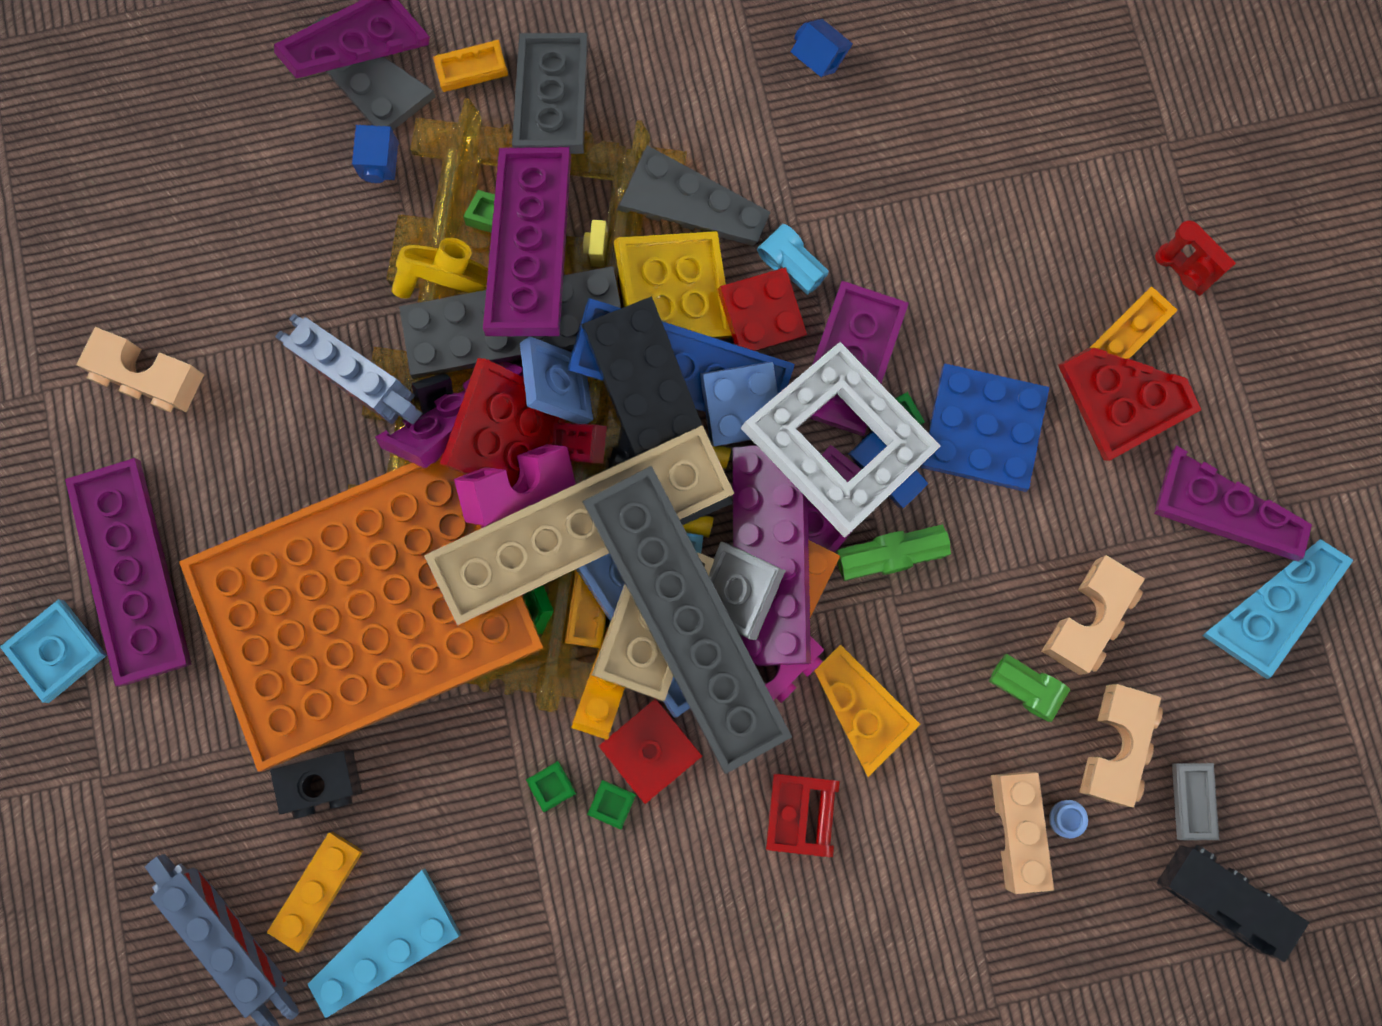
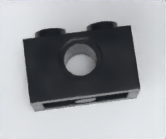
M342 750L270 770L279 815L292 813L293 819L316 814L315 806L329 803L330 809L353 804L351 797L363 794L353 750ZM317 775L323 779L325 784L324 791L319 796L315 795L311 790V782Z

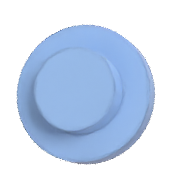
M1062 800L1052 807L1049 814V822L1056 834L1071 839L1079 837L1085 832L1088 825V815L1084 807L1078 802Z

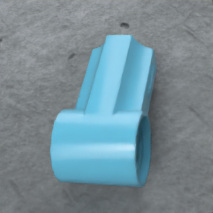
M782 224L757 248L759 256L773 270L786 267L789 278L806 295L813 292L829 273V270L804 248V243L799 235L786 224Z

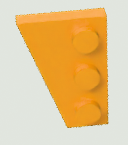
M841 645L814 670L867 777H869L921 724Z

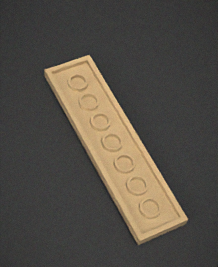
M703 425L424 555L457 625L609 554L582 501L649 466L653 467L679 519L733 495L732 487Z

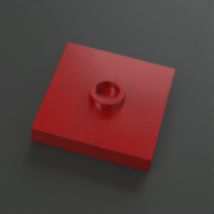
M657 699L650 702L608 737V740L603 741L598 746L644 804L648 803L702 757Z

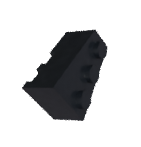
M1180 845L1156 883L1252 951L1285 963L1310 922L1283 906V903L1273 895L1263 890L1260 891L1250 885V880L1240 872L1230 867L1225 869L1215 862L1217 857L1199 845H1196L1195 848Z

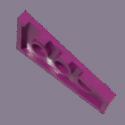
M360 0L275 43L274 53L297 79L424 47L429 44L430 36L399 0Z
M509 362L496 363L524 377L523 367ZM470 380L463 383L465 390L462 392L445 394L435 400L436 407L419 417L414 425L404 419L402 420L404 427L391 435L385 430L375 436L380 448L425 469L430 464L436 462L445 451Z
M1177 445L1171 452L1154 514L1297 562L1304 558L1312 524L1271 500L1264 501L1249 492L1251 488L1239 481L1234 483L1216 473L1218 469L1206 462L1199 463L1187 456L1188 452Z

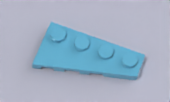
M1318 540L1305 551L1303 559L1299 562L1293 561L1202 636L1264 678H1271L1351 565L1353 559L1323 540Z
M422 869L308 983L325 1018L461 935L426 869Z

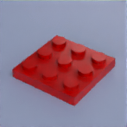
M478 358L440 464L465 475L485 467L506 470L508 481L512 488L518 481L520 474L517 455L546 444L552 445L554 424L565 423V420L527 407L524 377L486 358Z

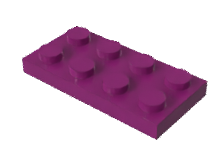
M841 281L813 364L841 342L882 384L909 303ZM838 394L810 417V419L860 436L865 434L867 424Z

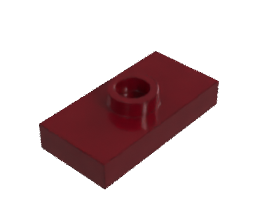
M555 423L552 445L567 447L570 461L603 464L607 426Z

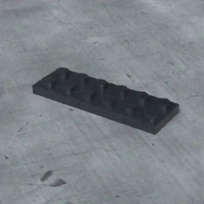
M652 296L581 324L634 457L702 426ZM731 497L724 498L680 519L682 525L733 504Z

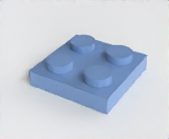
M531 336L520 342L527 407L576 424H588L591 422L593 414L588 378L586 375L567 370L572 353Z
M773 362L700 373L711 445L719 446L751 440L741 429L742 425L778 395Z

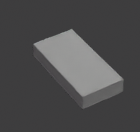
M1173 763L1172 774L1177 840H1219L1214 763Z

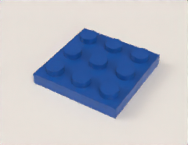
M944 363L928 433L941 447L920 468L1023 492L1028 491L1050 387Z

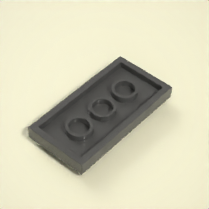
M519 33L512 148L570 147L571 154H584L588 65L587 33Z

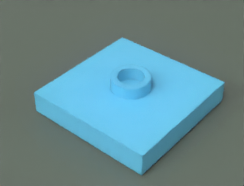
M60 599L0 646L42 703H50L107 656L65 600Z

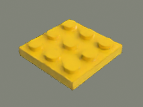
M717 231L618 237L614 240L624 307L652 296L661 321L716 339L732 337L717 290L720 286L726 285Z

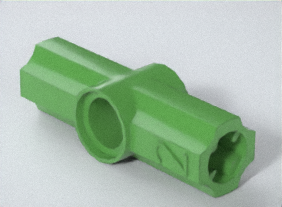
M942 524L909 533H904V531L888 533L874 538L872 542L839 549L836 551V554L840 555L837 564L843 581H848L881 572L882 575L900 572L914 567L913 564L949 556L951 551L948 533Z

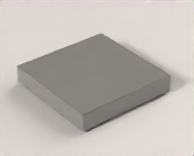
M721 541L715 554L709 577L738 633L748 639L756 640L785 570Z

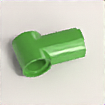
M1005 654L996 665L989 680L993 685L1023 702L1022 706L1029 712L1048 722L1053 721L1070 692V688L1064 683L1045 673H1037L1008 654Z

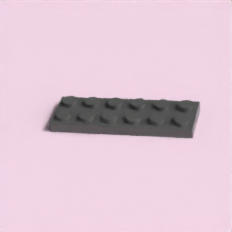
M613 266L564 275L560 336L531 337L564 350H571L575 345L588 298L621 308ZM486 290L399 306L410 376L413 379L433 376L443 372L449 373L474 368L478 358H486L494 363L522 359L520 342L528 336H485L483 321Z

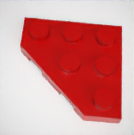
M1095 347L1087 348L1058 364L1102 459L1105 461L1118 457L1202 410L1187 378L1155 369L1152 366L1128 358L1124 359L1109 354L1107 351Z

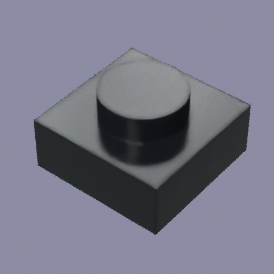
M445 372L411 383L413 394L415 395L416 409L422 415L436 407L435 400L445 394H453L451 377Z

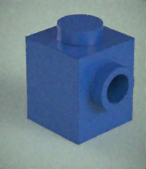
M818 19L805 22L798 29L794 37L796 43L790 52L817 75L824 77L836 72L853 43L825 20Z
M356 125L352 165L359 177L370 183L395 180L398 140L391 126Z

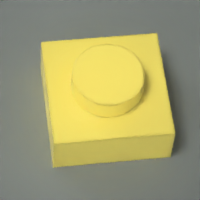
M592 220L591 232L584 233L583 253L589 254L591 266L606 267L609 233L607 223L604 220Z

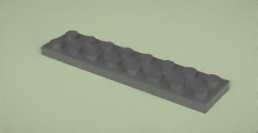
M649 466L582 501L723 772L727 774L792 738L653 467Z

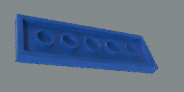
M588 298L581 324L621 308ZM662 321L697 410L705 412L700 373L773 362L777 393L779 394L789 385L794 363ZM580 324L567 370L603 381Z

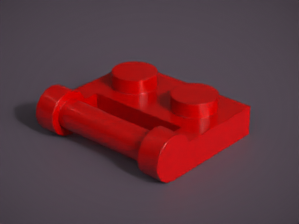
M1191 220L1182 222L1176 229L1174 238L1169 243L1161 245L1155 254L1156 261L1161 266H1170L1180 276L1183 285L1189 290L1195 291L1199 296L1236 264L1196 222ZM1191 244L1196 251L1187 258L1181 250L1186 245Z
M773 773L766 850L833 857L834 845H831L834 801L835 792H839L840 781ZM810 789L820 790L816 843L805 842Z

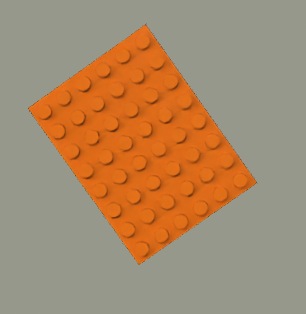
M443 454L426 469L417 464L409 463L179 561L258 772L268 770L545 649L522 595L457 625L424 555L481 529V525L465 522L454 482L455 478L465 474L441 465L440 462Z

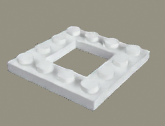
M841 342L757 411L741 427L747 436L844 538L941 447ZM836 394L887 445L849 482L797 430L799 426Z

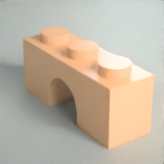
M97 327L94 328L76 364L89 372L86 377L87 379L105 387H108L110 382L120 386L119 392L137 400L140 399L141 395L152 399L151 405L169 413L172 412L173 407L187 412L204 377L203 373L190 364L160 352L149 369L137 373L135 365L142 349L125 338Z
M1107 555L1095 560L1078 589L1095 604L1096 617L1094 622L1090 626H1083L1071 618L1060 620L1041 652L1078 675L1088 674L1091 670L1096 672L1106 658V653L1103 652V649L1109 639L1115 640L1125 625V622L1121 619L1128 608L1133 609L1139 602L1143 591L1139 588L1145 578Z
M1119 684L1106 686L1097 721L1109 724L1117 729L1122 738V748L1120 753L1111 760L1100 757H1088L1079 793L1134 808L1135 802L1140 801L1145 787V782L1141 779L1144 766L1150 763L1154 751V746L1150 743L1153 729L1158 728L1162 719L1163 709L1159 707L1161 697Z
M1018 772L991 775L995 811L1001 816L1005 833V850L1001 851L1005 889L1014 894L1054 891L1039 773Z

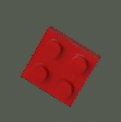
M786 267L729 283L717 289L735 345L759 351L807 335Z

